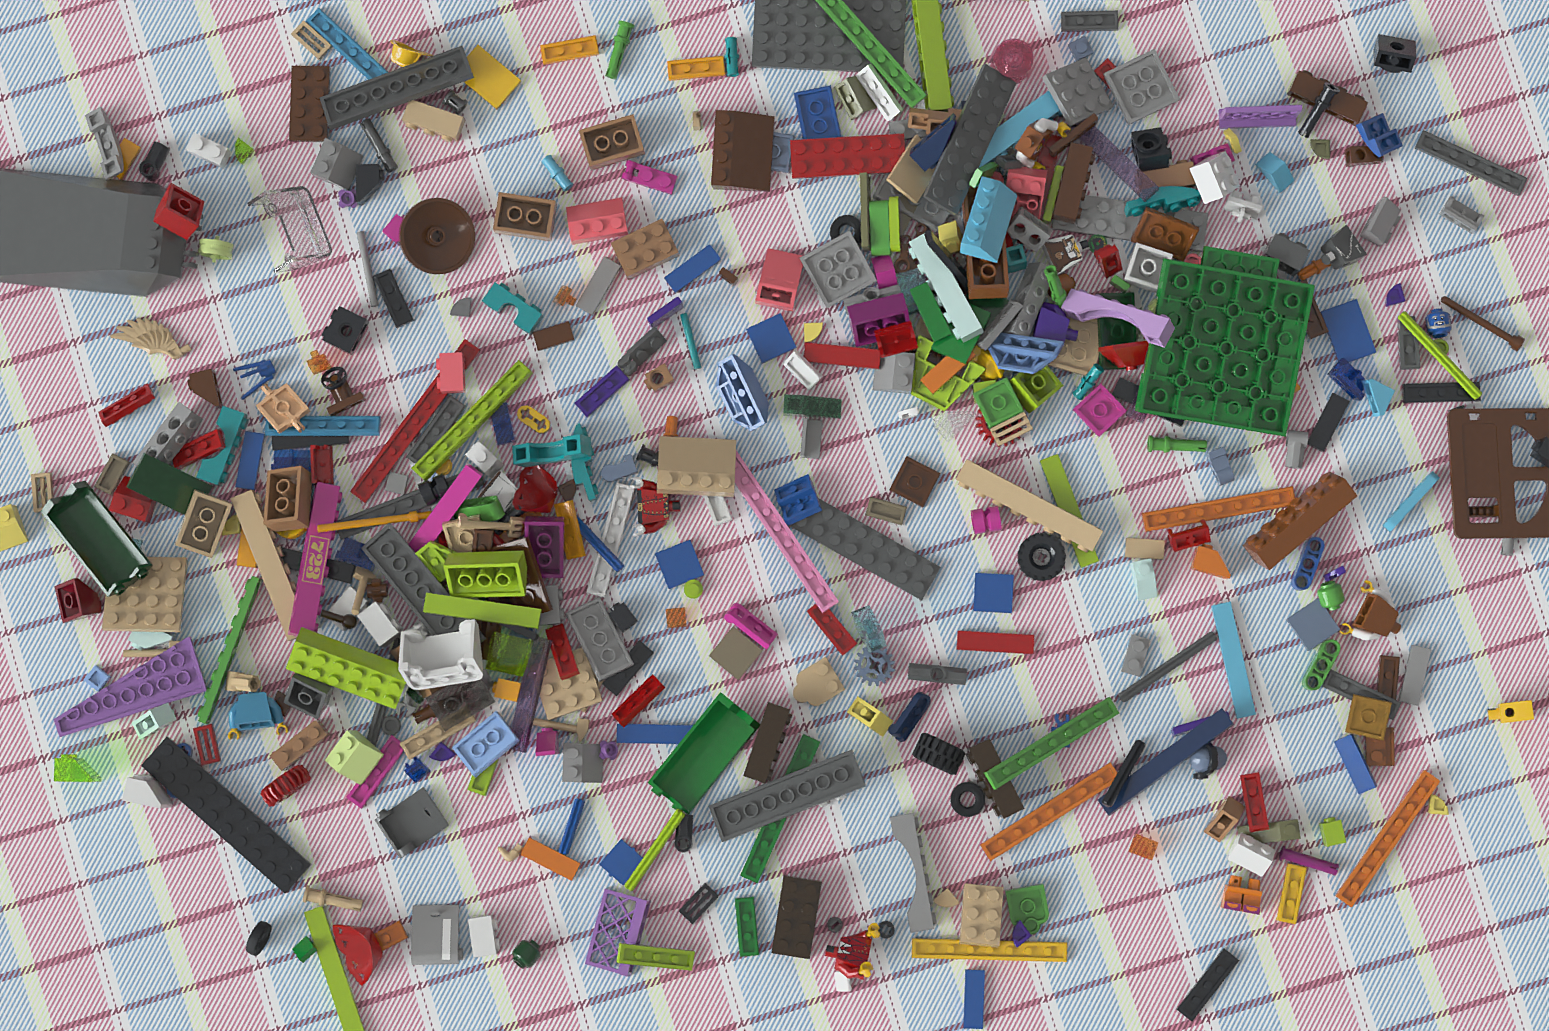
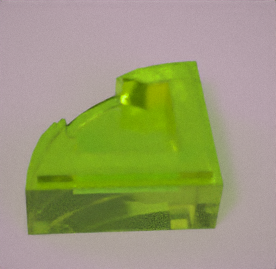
M238 137L235 143V155L237 160L243 165L254 149Z

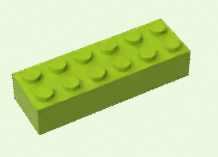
M303 627L299 631L286 666L287 670L396 709L406 683L398 670L399 663Z

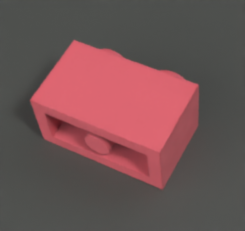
M462 352L439 353V358H436V368L440 370V377H437V389H440L443 394L466 393L464 354Z

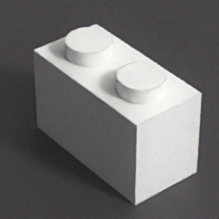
M194 132L185 149L191 155L222 169L225 168L232 153L227 147Z
M349 586L329 612L342 616L352 614L351 610L357 590ZM364 596L359 613L369 607L367 606L369 601ZM332 621L342 631H346L342 623Z
M1241 832L1230 848L1228 860L1262 877L1273 862L1276 850Z
M493 915L469 918L468 924L473 958L498 954L501 944L500 939L496 938L495 930H498L497 919H493Z

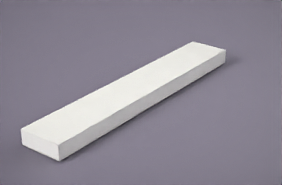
M619 482L616 484L601 541L616 557L636 489ZM599 553L596 556L586 593L605 598L613 568Z

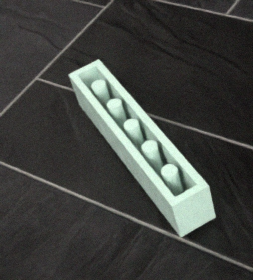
M924 234L909 241L911 248L908 251L913 259H918L920 264L917 267L922 275L926 274L928 278L926 282L931 291L935 290L937 296L934 298L939 307H944L946 312L943 315L948 324L953 323L955 328L952 331L957 340L961 338L964 343L984 333L953 274L927 245Z

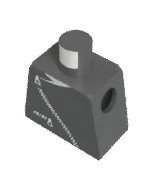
M1347 225L1334 233L1321 246L1323 253L1321 256L1322 262L1325 265L1331 264L1335 270L1355 264L1367 255Z

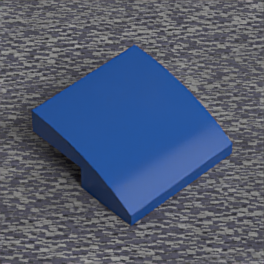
M1383 113L1356 125L1366 145L1378 157L1403 146L1397 129H1389Z
M809 474L774 489L777 503L781 507L787 526L822 511Z

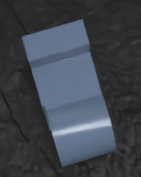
M1225 447L1206 454L1219 486L1235 480Z
M631 454L624 456V462L603 466L601 469L602 478L606 482H614L637 474L638 471Z

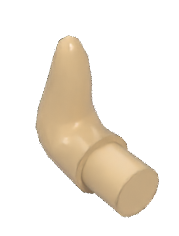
M517 843L510 852L503 847H498L497 849L504 860L511 862L520 855L519 853L523 847Z

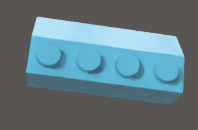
M981 177L961 241L960 253L995 263L998 262L1017 199V194L1001 181Z

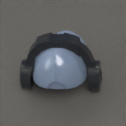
M1210 742L1190 757L1191 767L1194 771L1200 772L1193 774V779H1208V776L1215 770L1221 769L1227 762L1225 751L1220 747L1213 746Z

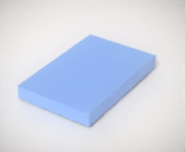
M495 711L452 748L476 778L520 740L500 713Z

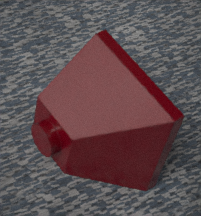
M73 578L54 586L63 623L102 613V603L99 600L98 593L80 579Z

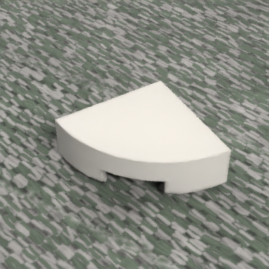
M917 407L898 412L900 420L917 417L919 414Z

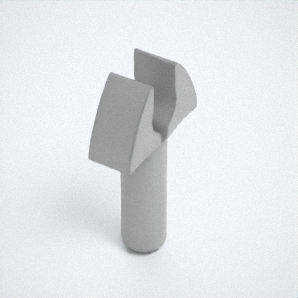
M409 686L404 700L398 702L396 707L397 714L400 716L402 707L407 704L408 712L405 718L411 716L417 709L411 703L415 689Z

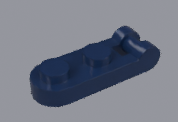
M923 692L916 693L896 723L889 726L888 732L899 742H904L928 709L931 702L929 695Z

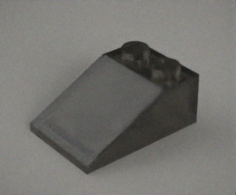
M482 678L477 681L442 686L426 697L428 704L444 731L449 730L495 703Z

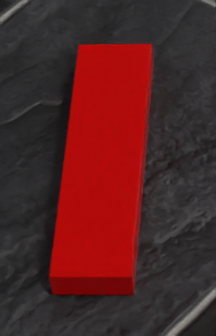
M805 342L804 358L809 363L880 369L881 356L877 349Z
M957 631L956 650L1034 654L1035 635Z

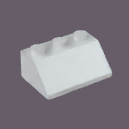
M134 774L133 777H127L122 801L159 809L171 808L173 806L171 799L160 782L153 780L154 777L152 775Z

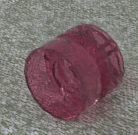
M1020 39L1005 40L995 50L992 68L1000 72L1001 75L1010 78L1016 84L1021 83L1028 77L1032 68L1033 52L1031 47ZM1016 57V61L1010 62V58Z

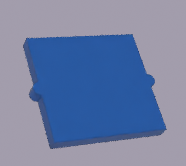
M621 839L599 865L609 873L610 877L613 876L619 883L624 885L643 857L635 851L634 847L631 848Z

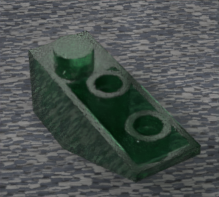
M784 394L783 416L841 419L842 399Z

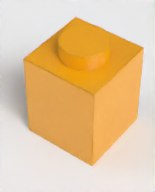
M498 678L497 682L494 681L492 693H495L494 697L518 702L523 683Z

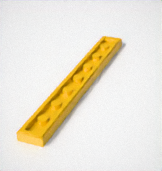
M912 938V958L1067 962V942L1025 941L1019 947H1016L1013 941L1000 940L999 947L959 944V939Z

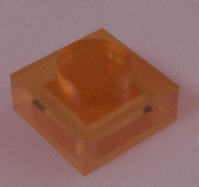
M685 607L666 609L667 628L687 627Z

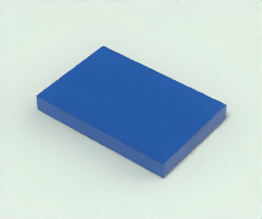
M831 85L794 93L803 139L841 137Z
M1357 299L1321 311L1339 366L1376 353Z

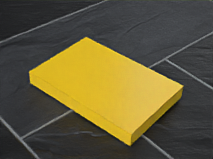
M477 44L467 56L474 78L464 81V83L498 110L522 81Z

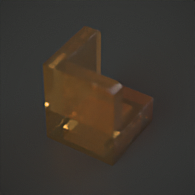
M1134 834L1129 852L1152 861L1159 842Z

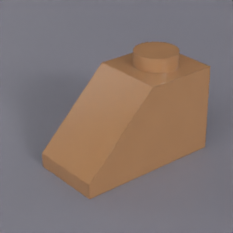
M1228 796L1218 808L1204 832L1218 842H1221L1239 821L1245 806Z

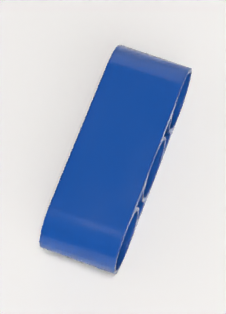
M1312 537L1304 544L1291 579V585L1297 591L1308 589L1312 583L1325 546L1324 541L1319 537ZM1311 541L1318 543L1319 548L1317 551H1313L1310 548ZM1305 559L1311 560L1312 567L1310 569L1304 567L1303 562ZM1298 577L1305 579L1304 587L1298 586Z

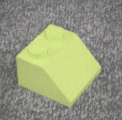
M347 730L325 761L339 774L362 785L384 754L357 730Z

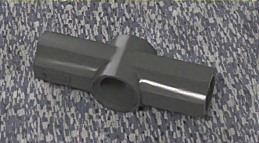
M909 663L908 680L966 685L967 668ZM937 668L943 673L942 678L939 680L934 679L932 676L933 670Z

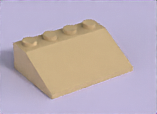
M659 436L657 493L734 497L736 440Z

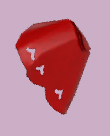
M539 465L525 467L519 476L520 488L516 490L512 501L514 508L528 512L550 513L558 495L557 482L549 472ZM532 469L533 474L527 475V473L530 472V470Z
M333 925L335 942L338 949L346 955L347 968L356 981L363 986L383 957L381 946L369 927ZM342 940L347 941L346 947L344 946ZM352 961L358 964L356 968H354ZM359 973L364 974V980H362V976Z

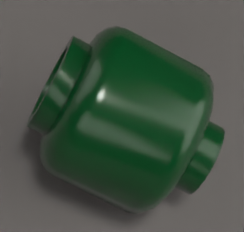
M522 940L512 951V960L522 969L525 967L531 968L541 957V953L538 950L540 946L533 940L530 942Z

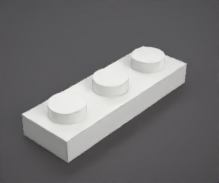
M872 64L867 65L855 75L887 122L903 111V108Z

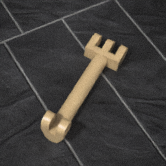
M459 513V520H457L456 525L459 528L507 530L508 537H520V531L523 527L521 524L524 523V518L510 517L509 523L469 521L466 514Z

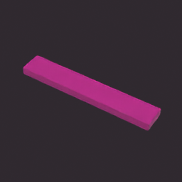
M469 463L465 465L409 542V545L415 552L419 551L429 541L437 539L443 530L442 523L451 520L483 476L480 471Z

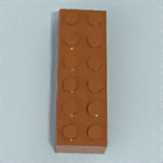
M970 186L962 203L964 232L978 187L973 188ZM1004 239L997 263L966 255L969 299L1008 298L1009 278L1006 240Z
M1332 472L1325 473L1319 478L1317 483L1306 488L1304 494L1293 499L1285 510L1279 511L1273 520L1265 523L1260 531L1249 536L1242 546L1257 564L1271 570L1353 501L1357 494L1345 478Z

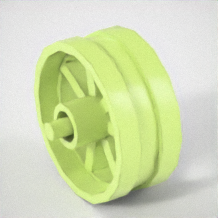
M216 236L215 239H199V255L211 258L213 263H216V260L232 259L234 247L232 243L219 240V236Z

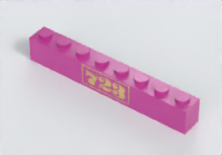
M321 482L315 484L309 528H307L288 635L298 636L301 627L316 633L318 631L319 623H316L317 615L320 616L322 604H319L320 597H323L325 593L323 579L328 576L329 567L326 566L327 559L331 558L332 548H329L330 541H334L336 530L318 532L317 525L337 522L339 511L336 510L337 503H341L342 492H339L340 486Z

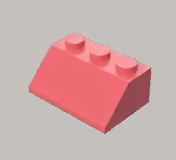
M622 197L566 207L572 245L628 235Z

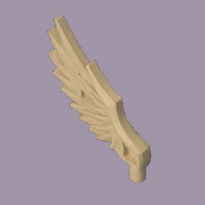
M139 317L136 319L137 322L128 319L127 323L132 327L117 326L116 329L124 333L110 335L113 339L133 343L132 347L142 349L149 355L163 353L174 360L181 358L192 350L189 344L180 348L168 328L164 329L163 324L158 325L155 320L152 324L148 318L145 319V322Z

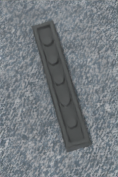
M1424 130L1415 146V149L1516 196L1521 194L1527 181L1526 177Z

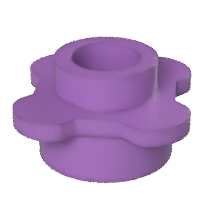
M341 189L338 192L340 196L339 207L355 208L357 206L356 190L345 191Z
M602 740L600 742L601 752L599 757L601 759L609 758L614 760L618 753L616 742Z

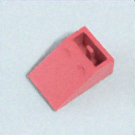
M1028 167L1008 170L1006 186L1017 194L1011 219L1023 207L1040 220L1048 170ZM1021 223L1016 224L1019 228L1025 227Z
M767 249L755 299L756 304L793 312L803 264L799 259L802 255Z

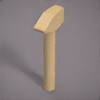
M356 566L352 577L360 582L351 610L353 615L359 614L367 583H371L372 579H377L368 569Z
M170 641L169 648L181 641ZM167 649L123 650V657H156Z
M531 718L530 725L544 728L553 727L556 730L577 733L578 740L581 742L588 732L590 720L578 718L577 725Z

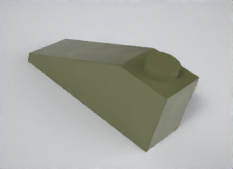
M1298 819L1268 822L1269 830L1250 832L1249 825L1237 826L1238 836L1242 832L1261 843L1301 839Z

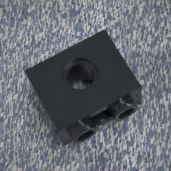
M1378 34L1373 49L1374 66L1381 67L1383 70L1391 73H1400L1402 71L1411 73L1416 60V41Z
M1161 127L1131 132V147L1139 172L1169 168V159H1172L1171 148H1167L1168 138L1166 134L1163 135Z
M339 306L338 310L335 309L330 319L332 321L329 327L326 326L324 328L322 340L341 351L353 355L369 321ZM351 327L352 333L349 336H344L343 330Z

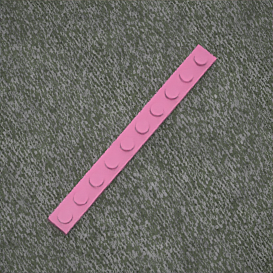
M736 451L735 485L821 612L824 613L839 603L838 599Z

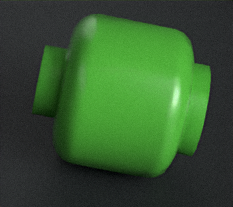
M1335 581L1320 584L1317 594L1321 606L1329 608L1330 611L1339 609L1340 604L1345 601L1341 585L1335 583Z

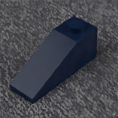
M954 113L911 148L910 157L924 171L937 166L955 123L956 115Z

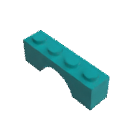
M222 406L216 424L224 433L226 448L222 449L214 458L203 459L196 478L220 487L222 483H226L229 475L227 473L229 465L232 466L235 460V448L240 446L242 437H240L242 429L245 430L248 425L247 414Z
M577 434L565 436L562 440L556 442L513 445V465L525 468L591 457V437Z

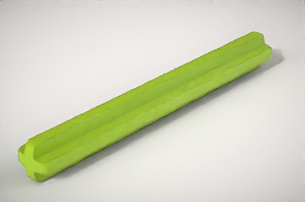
M676 809L625 883V887L628 890L633 891L684 818L685 813Z

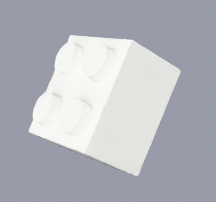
M1226 151L1207 157L1190 168L1204 204L1223 198L1240 187L1239 178L1233 170L1231 159Z
M1136 243L1123 280L1132 286L1157 293L1163 258L1171 260L1173 254Z
M375 601L360 612L357 617L377 644L385 648L401 636V629L403 627L397 619L391 618L389 614L392 612L386 604Z

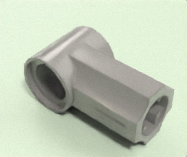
M1288 430L1285 467L1302 469L1304 450L1308 443V432Z

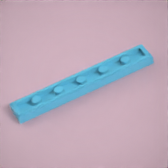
M1231 602L1212 605V613L1236 719L1256 715Z

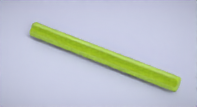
M1403 311L1398 316L1403 325L1473 399H1478L1482 392L1409 314Z

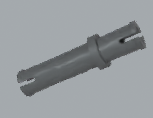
M371 119L363 120L360 126L375 149L376 157L381 160L387 173L395 171L398 166L390 154V149L383 143Z

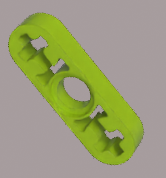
M899 196L889 197L891 252L901 251Z

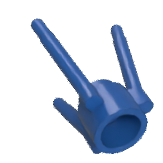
M270 359L233 368V371L257 367V369L240 375V378H245L258 372L261 377L265 376L263 380L241 397V400H244L267 381L273 379V374L276 371Z

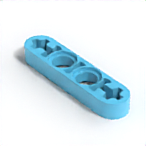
M1431 471L1382 526L1389 532L1392 531L1440 477Z

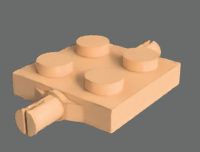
M286 383L279 389L272 391L267 384L262 385L261 390L266 396L256 407L279 434L291 426H294L299 433L302 430L304 431L305 426L302 425L300 419L308 414L310 410L291 387Z

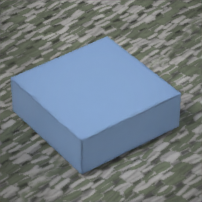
M95 665L84 678V681L99 692L110 680L111 676Z

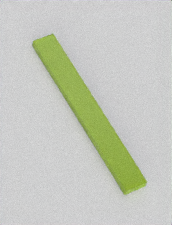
M518 360L411 469L424 481L428 480L533 372Z
M320 906L304 912L343 1031H365L324 907Z

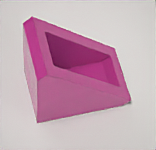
M877 256L871 258L878 289L898 285L891 257Z

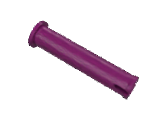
M1282 846L1280 850V861L1284 859L1334 876L1338 872L1336 868H1339V864L1296 852L1287 849L1286 846Z

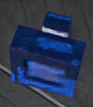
M414 757L415 762L413 764L405 763L406 769L404 771L417 783L431 770L420 758Z

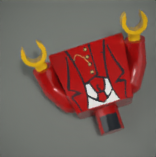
M872 923L868 926V930L847 937H841L839 947L827 945L825 956L836 958L834 969L848 979L858 978L864 980V976L870 977V970L874 969L871 963L868 962L872 942L870 938L871 936L879 938L880 933L878 930L880 927L877 923Z

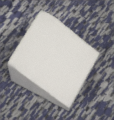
M839 971L835 972L836 990L839 992L851 991V980Z

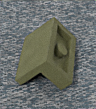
M856 76L848 77L834 87L851 120L857 119L865 112L877 108Z

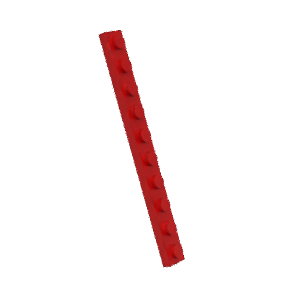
M464 339L454 353L462 352L464 354L466 371L481 350ZM440 372L350 492L364 503L368 502L449 394H443L440 389H437V377H440Z

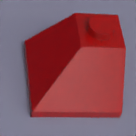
M1147 341L1104 346L1098 347V351L1118 368L1126 367V371L1135 370L1137 365L1144 364L1149 343Z

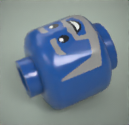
M1433 309L1425 317L1427 333L1432 335L1433 338L1446 337L1452 330L1450 314L1443 311V309Z

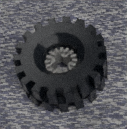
M1035 533L1027 537L1019 546L1017 564H1019L1021 572L1027 578H1031V580L1039 582L1050 580L1056 577L1065 566V548L1054 535ZM1038 552H1041L1042 555L1046 554L1047 558L1044 559L1043 563L1040 560H1036Z

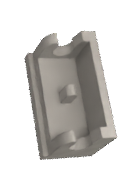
M1453 196L1448 198L1439 213L1442 217L1471 234L1477 230L1484 218L1483 214L1477 213L1457 201Z

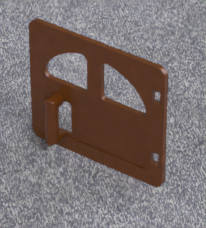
M1549 408L1452 409L1447 413L1453 532L1458 539L1549 538V468L1545 465L1543 467H1515L1513 465L1511 427L1513 425L1527 431L1535 441L1544 437L1549 438ZM1525 413H1535V420H1526ZM1469 414H1479V420H1470ZM1515 481H1543L1546 484V493L1539 510L1527 522L1519 523L1516 519ZM1469 498H1496L1498 505L1469 506L1468 500ZM1498 517V522L1471 523L1469 518Z

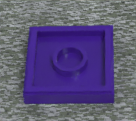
M674 298L647 317L650 327H657L683 309V303L680 298Z

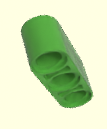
M889 200L869 201L871 255L890 256Z
M495 495L465 499L453 516L455 519H458L459 513H464L467 517L480 514L482 521L490 522L502 518L505 512L498 497Z
M1326 640L1320 645L1302 679V686L1306 690L1313 691L1322 686L1341 649L1339 642L1336 640ZM1328 643H1332L1334 645L1335 649L1332 654L1328 653L1326 650V645ZM1319 660L1325 662V669L1322 671L1317 668ZM1309 677L1316 679V685L1313 688L1308 685Z

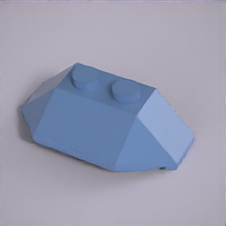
M1000 333L988 347V350L998 369L1034 374L1044 369L1057 358L1064 346V341Z
M735 354L718 362L719 369L716 387L732 421L747 428L749 431H753L766 424L769 402L753 369Z

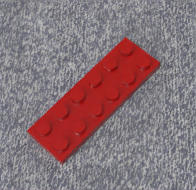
M904 133L790 140L792 179L854 176L867 172L868 175L891 173L905 151Z

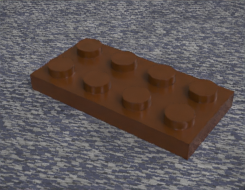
M330 66L291 67L290 142H323L325 138L328 139L329 126L320 97L330 94Z
M529 537L492 547L493 551H524L527 564L526 595L509 596L511 605L541 609V614L553 610Z

